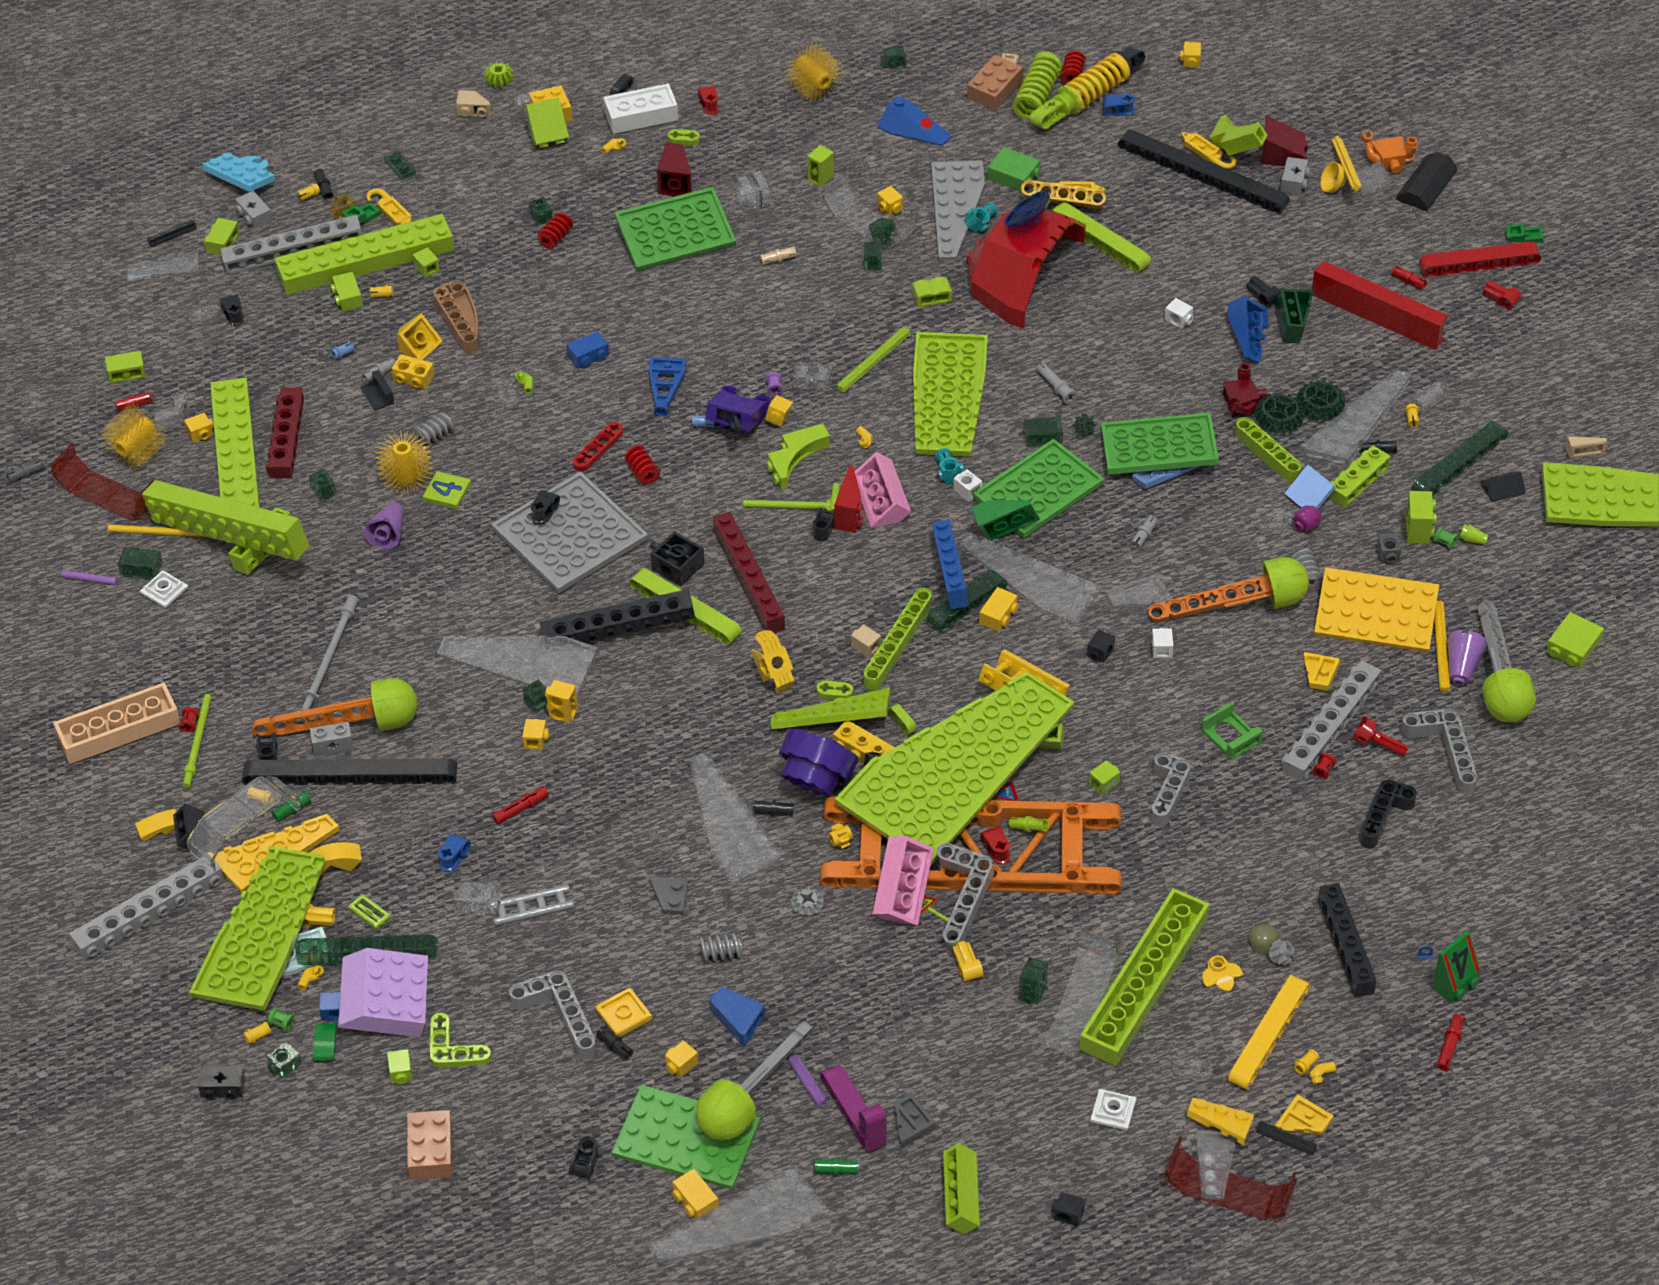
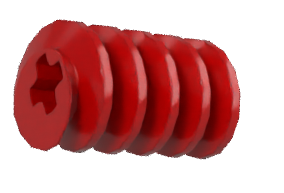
M1070 51L1065 55L1060 75L1063 84L1066 85L1083 73L1086 57L1082 52Z
M556 213L539 231L538 240L540 244L549 250L554 249L559 241L566 236V233L573 228L572 219L565 213Z
M635 445L627 451L625 461L639 482L646 485L657 481L660 471L643 445Z

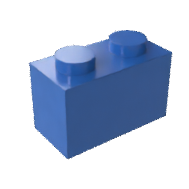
M598 331L566 344L567 356L577 369L587 367L591 363L603 360L609 356L608 343Z

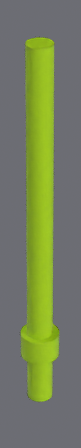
M209 694L204 695L188 764L184 768L183 774L185 777L182 786L186 789L190 788L192 778L197 770L195 765L212 698Z

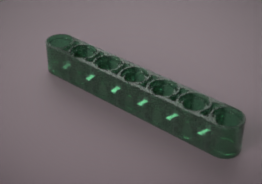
M1494 421L1489 422L1417 478L1411 490L1432 492L1433 497L1440 491L1441 487L1447 486L1454 477L1457 478L1465 472L1463 471L1464 469L1470 468L1476 463L1477 459L1484 457L1488 454L1487 451L1493 450L1500 444L1501 440H1505L1508 436V430Z
M429 934L304 938L298 940L295 945L296 960L301 965L342 964L343 957L365 948L388 949L387 951L427 955L428 960H433L438 955L437 938Z

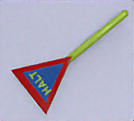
M1013 781L1001 787L991 799L1019 801Z

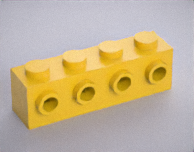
M845 721L833 734V740L854 753L859 758L858 761L864 763L866 752H878L883 755L895 748L850 721Z

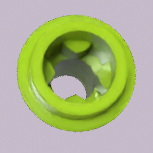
M1464 524L1459 538L1463 539V542L1485 545L1488 535L1470 524L1469 526Z

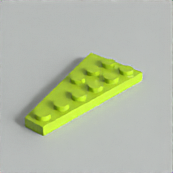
M890 687L851 697L837 698L834 701L791 711L777 712L771 717V729L885 717L888 715Z

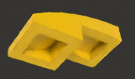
M175 809L163 811L136 823L140 838L146 841L160 832L168 834L175 830L173 814L177 811Z

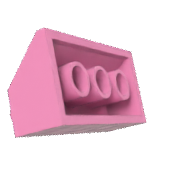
M878 452L874 453L855 471L861 494V502L864 504V510L871 528L901 522L911 513L892 459Z
M892 836L888 838L873 915L888 921L918 926L934 848L907 836Z

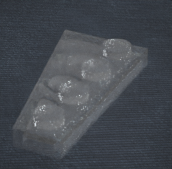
M1195 1131L1202 1199H1224L1237 1139L1230 1134L1226 1137L1220 1134L1221 1132Z

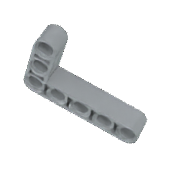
M1443 709L1404 715L1401 732L1405 737L1415 738L1442 735L1458 791L1464 795L1472 794L1475 791L1477 774L1458 712L1453 709Z
M943 843L937 849L941 866L968 875L943 932L945 946L953 950V947L958 942L965 941L993 878L994 868L992 860L985 855L950 843ZM946 853L951 854V856L947 858L942 857ZM963 860H970L967 864L961 863ZM983 866L989 867L987 870H980ZM974 884H981L978 888L972 887ZM967 901L973 902L971 905H964ZM961 918H962V919H965V921H964L963 923H957V922H956L957 920H959V919H961ZM952 936L958 937L955 941L948 940Z
M553 971L511 986L509 989L510 1003L517 1010L553 999L578 1056L585 1060L595 1056V1038L564 972Z

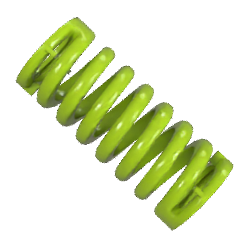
M1040 52L1035 55L1012 104L1013 111L1018 117L1030 120L1031 113L1044 105L1048 100L1062 70V63L1056 55L1049 52Z

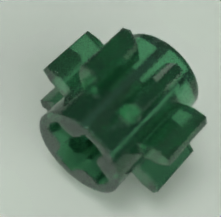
M1087 414L1075 417L1076 420L1072 424L1076 429L1075 433H1081L1084 437H1087V433H1094L1093 429L1096 426L1093 421L1094 417H1088Z

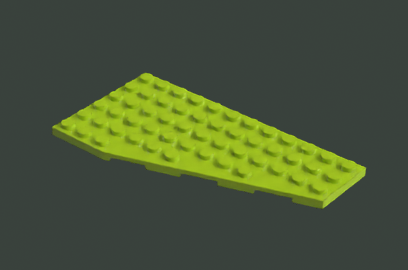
M1025 672L1007 682V685L957 710L954 715L931 728L927 727L903 741V744L878 758L877 756L872 758L835 798V804L887 839L892 836H907L934 848L931 866L938 858V847L943 843L951 844L1074 707V701L1031 673Z

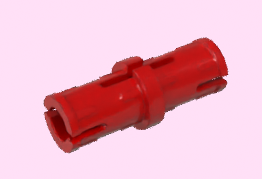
M1397 265L1391 273L1392 276L1401 279L1405 284L1413 285L1420 290H1423L1428 283L1427 280L1415 275L1413 271H1407Z
M150 391L136 396L133 394L129 398L114 402L117 411L120 412L126 408L129 409V407L136 409L137 406L152 403L153 399L151 398Z

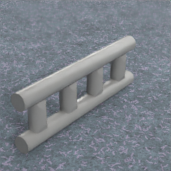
M568 884L490 902V910L497 909L499 917L493 918L495 926L574 908L573 900L566 901L564 893L570 892ZM556 895L558 903L546 906L544 898ZM537 900L539 908L526 909L525 902ZM517 904L519 912L507 915L505 907Z

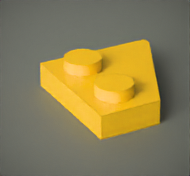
M1304 652L1310 688L1329 691L1341 664L1340 659Z
M1297 1094L1275 1127L1289 1132L1323 1135L1333 1121L1334 1116Z

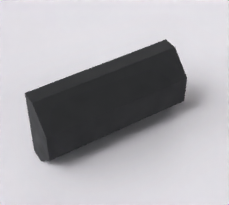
M1436 151L1426 155L1399 191L1396 200L1427 212L1457 172V166L1448 155Z

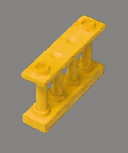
M1005 649L1001 652L995 668L986 663L983 664L978 681L997 691L1007 685V682L1025 672H1029L1065 696L1070 687L1064 681Z

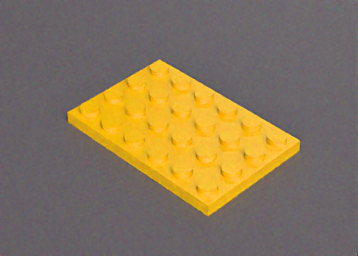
M1325 567L1314 635L1429 652L1439 584Z

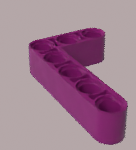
M840 1064L821 1072L822 1082L826 1083V1089L832 1099L835 1098L837 1101L836 1105L840 1112L847 1117L845 1120L850 1128L855 1130L856 1138L861 1146L864 1145L866 1148L865 1152L868 1153L886 1145L887 1124L882 1106L878 1103L868 1108Z

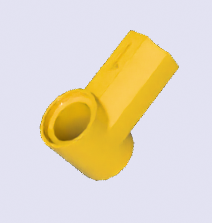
M310 903L302 926H307V928L311 925L333 926L336 913L335 908L314 907Z
M965 941L958 942L953 947V953L958 963L959 974L964 979L962 981L965 982L983 977L981 962L979 959L976 960L970 943Z

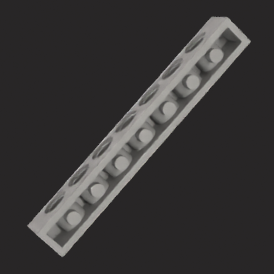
M357 215L221 248L226 272L231 274L274 264V258L360 236L362 232Z
M1362 660L1357 666L1352 667L1349 677L1342 680L1339 690H1335L1332 693L1328 704L1325 703L1320 714L1313 718L1311 726L1304 729L1301 739L1294 742L1291 752L1284 755L1281 761L1283 773L1301 782L1306 779L1313 770V767L1319 762L1320 755L1326 753L1378 685L1381 678V669Z
M210 854L205 855L70 932L69 936L73 947L84 960L96 956L99 951L106 947H112L118 940L131 936L134 931L148 926L158 917L166 916L169 911L183 906L193 897L202 895L205 890L218 886L224 880L222 869Z

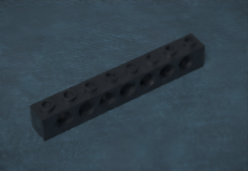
M685 589L541 621L540 627L545 649L557 650L566 646H575L580 643L593 642L607 637L611 638L620 634L651 629L652 627L669 625L679 621H687L696 617L690 590Z

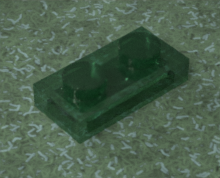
M399 151L384 157V162L401 181L416 174V170Z

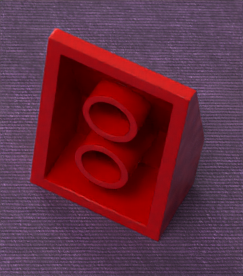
M850 465L834 504V526L838 530L856 533L858 527L863 525L864 517L861 514L864 504H861V494L854 466Z

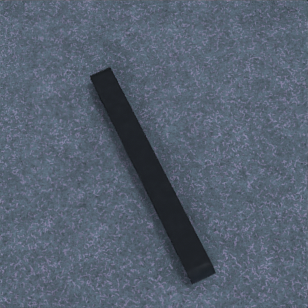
M1128 130L1118 141L1119 148L1127 150L1126 152L1142 156L1141 158L1151 162L1154 161L1160 166L1171 168L1172 171L1179 174L1183 173L1194 180H1200L1201 183L1211 187L1214 186L1225 193L1229 192L1237 198H1243L1247 202L1262 206L1261 208L1271 212L1274 211L1280 214L1290 202L1289 196L1282 191L1134 130Z
M448 758L248 760L244 763L242 782L247 786L249 784H255L254 786L269 784L327 785L328 783H333V785H347V783H353V785H367V783L384 785L387 783L446 784V782H451V784H454L457 780L458 763Z

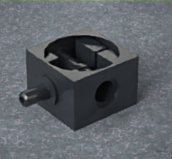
M675 531L660 545L654 541L650 544V548L654 550L651 553L652 570L680 587L705 565L704 548Z

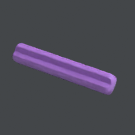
M798 1055L791 1056L788 1059L789 1065L817 1106L825 1104V1095Z

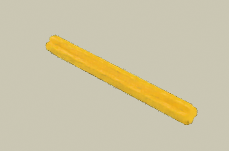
M1335 136V139H1332V144L1344 168L1351 188L1358 191L1362 187L1342 138Z
M1437 601L1434 622L1439 689L1441 692H1449L1450 675L1444 602Z

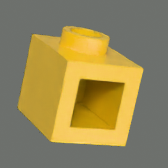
M1184 42V51H1180V61H1183V67H1200L1201 42Z
M889 186L877 193V205L882 212L890 216L894 213H899L903 209V197L892 186Z
M776 395L768 407L765 420L782 427L790 414L793 402Z
M205 413L184 420L186 432L193 443L207 440L209 437L214 436L212 430L214 429V423L211 418H207Z
M526 719L522 736L525 749L543 750L545 740L549 739V728H546L545 720Z
M682 1041L676 1047L670 1048L665 1055L667 1071L672 1075L676 1074L679 1078L683 1077L698 1064V1052L685 1041Z

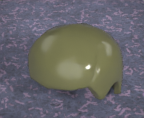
M1258 924L1248 934V941L1251 944L1252 950L1261 955H1269L1270 947H1272L1271 943L1280 939L1277 929L1270 924Z

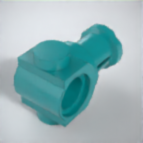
M989 202L983 208L977 207L974 209L972 207L965 214L967 218L964 221L967 227L975 233L978 231L983 232L989 226L987 223L990 221V217L997 215V207Z
M941 448L935 453V459L939 462L940 470H937L940 481L944 480L945 484H954L956 475L965 471L962 462L959 463L956 458L951 457L949 449Z

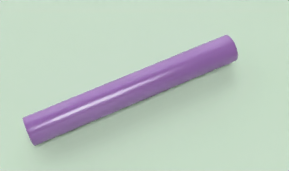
M62 570L61 573L63 578L116 585L118 581L114 577Z

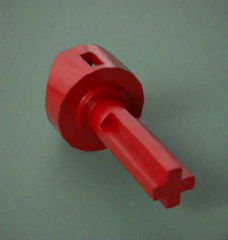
M1362 717L1359 728L1356 729L1352 737L1354 741L1365 746L1367 742L1372 740L1405 756L1409 746L1379 731H1375L1377 722L1367 717Z

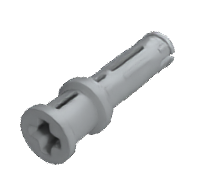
M1042 362L1041 365L1037 366L1036 371L1054 388L1055 394L1060 395L1065 404L1073 403L1077 399L1078 393L1069 387L1067 381L1061 380L1046 363Z

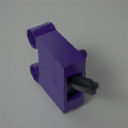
M723 386L721 391L707 402L705 419L720 423L719 427L721 429H726L727 425L731 426L734 433L743 435L745 431H750L766 417L771 398L765 395H757L755 400L737 395V388L733 386Z

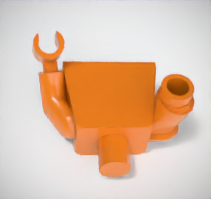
M1369 130L1367 132L1368 138L1364 132L1360 136L1361 141L1366 144L1364 147L1368 160L1378 165L1381 170L1391 169L1394 174L1399 173L1402 170L1401 167H1405L1406 162L1414 159V153L1418 147L1415 137H1408L1404 145L1402 136L1373 140L1371 142L1370 139L1373 137L1372 131Z

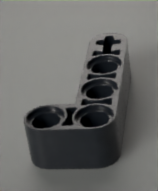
M1384 780L1380 783L1362 827L1360 843L1363 847L1371 849L1377 846L1393 807L1406 811L1415 807L1417 791L1414 787L1393 780Z

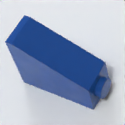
M722 986L710 998L711 1012L741 1045L745 1046L765 1017L764 1005Z

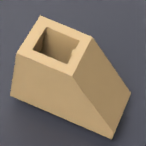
M458 91L456 102L457 116L491 117L490 102L476 91Z

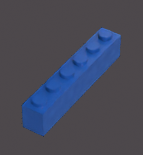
M948 519L933 522V534L950 610L969 606L951 521Z

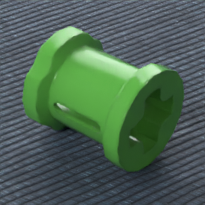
M1440 527L1434 536L1435 543L1440 542L1448 546L1450 550L1458 540L1457 534H1451L1445 531L1443 527Z
M275 1007L270 1012L267 1023L271 1026L281 1027L283 1031L288 1032L295 1022V1016L280 1012V1009Z

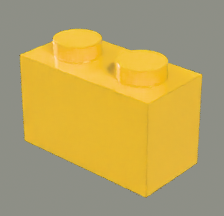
M997 587L979 612V624L1000 632L1003 626L1006 627L1008 625L1010 616L1012 614L1015 615L1018 611V595Z
M694 1169L672 1182V1195L678 1203L682 1202L684 1210L690 1218L694 1217L699 1222L719 1209L718 1197Z

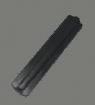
M190 220L148 237L147 242L149 246L153 247L197 228L194 220Z
M1260 1121L1257 1125V1133L1304 1153L1314 1155L1317 1150L1316 1143L1263 1121Z

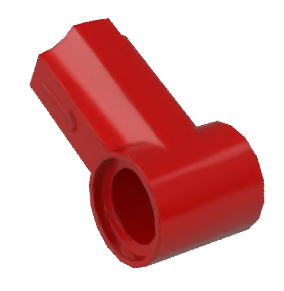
M1490 280L1483 289V294L1498 301L1501 307L1507 308L1506 310H1510L1521 299V293L1518 289L1514 287L1507 289Z

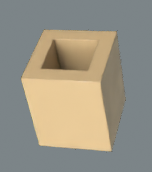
M864 624L851 635V647L868 658L881 645V635Z

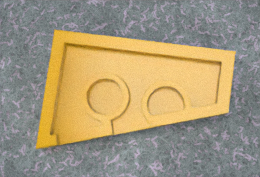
M1192 1098L1187 1111V1117L1207 1127L1214 1126L1220 1129V1134L1226 1137L1230 1134L1237 1138V1142L1242 1145L1246 1141L1254 1119V1114L1197 1098Z

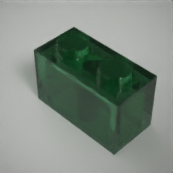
M1060 416L1023 420V434L1026 447L1043 446L1052 439L1063 444V429Z
M124 547L118 561L120 575L153 579L159 574L163 563L161 552Z

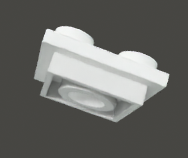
M161 571L140 590V594L166 608L189 587L167 572Z
M1099 1089L1090 1122L1128 1131L1136 1097ZM1117 1106L1119 1109L1111 1110L1108 1107Z

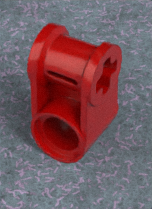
M715 85L698 88V97L701 99L700 103L704 112L708 115L718 113V95Z
M998 826L981 832L982 843L986 844L987 847L985 848L990 853L994 862L997 864L1008 863L1010 860V843L1005 837L1002 828Z

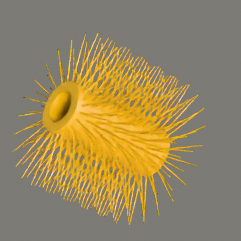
M815 46V50L812 51L811 48V51L808 50V54L806 47L805 54L802 52L803 55L799 54L800 57L797 55L796 64L789 65L796 67L793 69L795 70L794 73L792 72V75L795 77H792L791 80L795 79L796 85L798 81L799 84L796 88L802 89L801 92H804L802 95L805 93L806 96H808V93L812 95L815 93L813 90L819 88L820 95L822 94L821 89L824 90L825 99V89H828L827 87L831 86L832 82L837 83V81H832L831 77L833 75L836 76V74L838 75L835 72L836 69L832 68L833 65L834 67L836 66L835 63L832 64L836 59L830 60L831 64L827 66L829 58L824 56L826 52H823L822 56L821 48H819V54L817 55L816 49L818 47Z
M125 409L126 413L122 411V416L118 415L122 418L121 425L118 422L116 426L114 423H109L111 427L107 425L109 427L107 430L114 432L112 435L109 433L113 443L110 442L108 445L113 444L111 446L114 447L116 453L123 456V459L124 457H129L136 462V457H138V459L146 462L144 459L146 457L147 459L150 458L152 454L149 452L152 449L150 446L152 443L150 442L156 440V438L157 440L159 439L156 436L155 430L158 431L160 428L155 429L157 427L148 418V413L147 417H145V414L144 416H139V414L136 415L135 413L133 415L129 409ZM154 441L153 445L161 447L159 446L161 445L159 441Z
M404 434L405 441H402L401 436V442L398 441L395 445L392 442L393 446L391 448L388 445L387 447L389 448L385 451L375 453L382 454L377 459H381L383 455L387 459V462L384 458L376 463L383 466L382 468L379 467V470L384 469L385 466L388 467L378 475H386L384 479H387L388 475L392 485L395 482L397 483L396 486L399 484L402 487L404 483L403 489L407 485L408 491V483L409 487H412L410 483H413V481L417 484L416 480L423 481L420 479L422 476L434 473H427L429 469H433L428 467L433 462L427 461L432 457L426 456L431 451H425L430 446H423V450H421L419 447L423 445L422 443H420V446L417 444V441L412 443L415 438L408 443L409 440L407 439L406 442Z

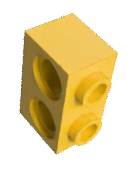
M400 354L392 367L394 381L400 384H409L415 388L426 389L435 375L433 363Z
M554 680L545 692V697L547 698L546 709L549 712V718L571 724L578 711L576 685Z

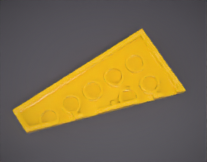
M328 814L304 821L303 825L293 828L289 826L284 828V831L275 834L270 832L246 840L242 845L233 848L228 846L224 848V851L207 854L212 856L221 867L223 875L242 894L243 890L247 891L251 884L249 880L252 875H256L260 869V861L262 859L265 860L267 857L269 846L308 852L340 830L339 825Z

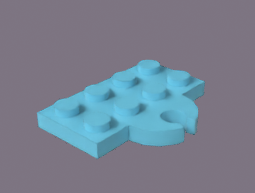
M224 153L222 156L210 159L202 164L204 171L248 192L275 181V175L268 172V161L266 159L261 161L259 156L238 158L231 153Z

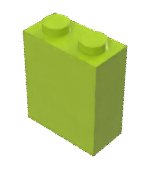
M559 97L527 104L524 107L534 147H548V143L553 142L556 145L562 144L569 138Z
M1570 612L1548 640L1546 652L1554 658L1567 662L1570 666L1581 668L1601 642L1604 628Z

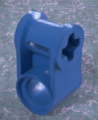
M1110 94L1103 98L1104 114L1106 116H1129L1134 114L1135 96L1132 94Z
M450 834L438 851V857L441 860L439 863L440 869L444 872L454 871L468 854L471 841Z

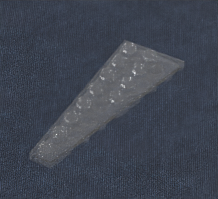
M1394 370L1299 446V452L1349 465L1361 449L1363 443L1367 441L1411 382L1412 374Z

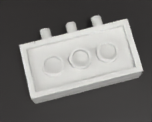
M669 84L603 97L604 112L613 134L678 121V106Z

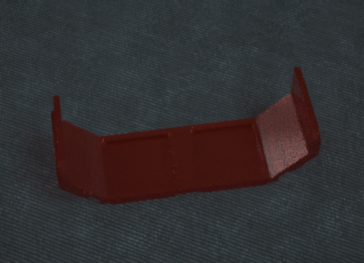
M73 443L51 463L52 476L69 493L126 519L138 516L147 507L142 493L155 481L154 479L140 493L91 471L76 455Z
M1179 1136L1166 1167L1164 1178L1173 1187L1178 1188L1181 1194L1263 1220L1286 1216L1297 1186L1298 1179H1296L1295 1172L1292 1174L1290 1183L1278 1186L1268 1185L1196 1162L1182 1148L1183 1137Z

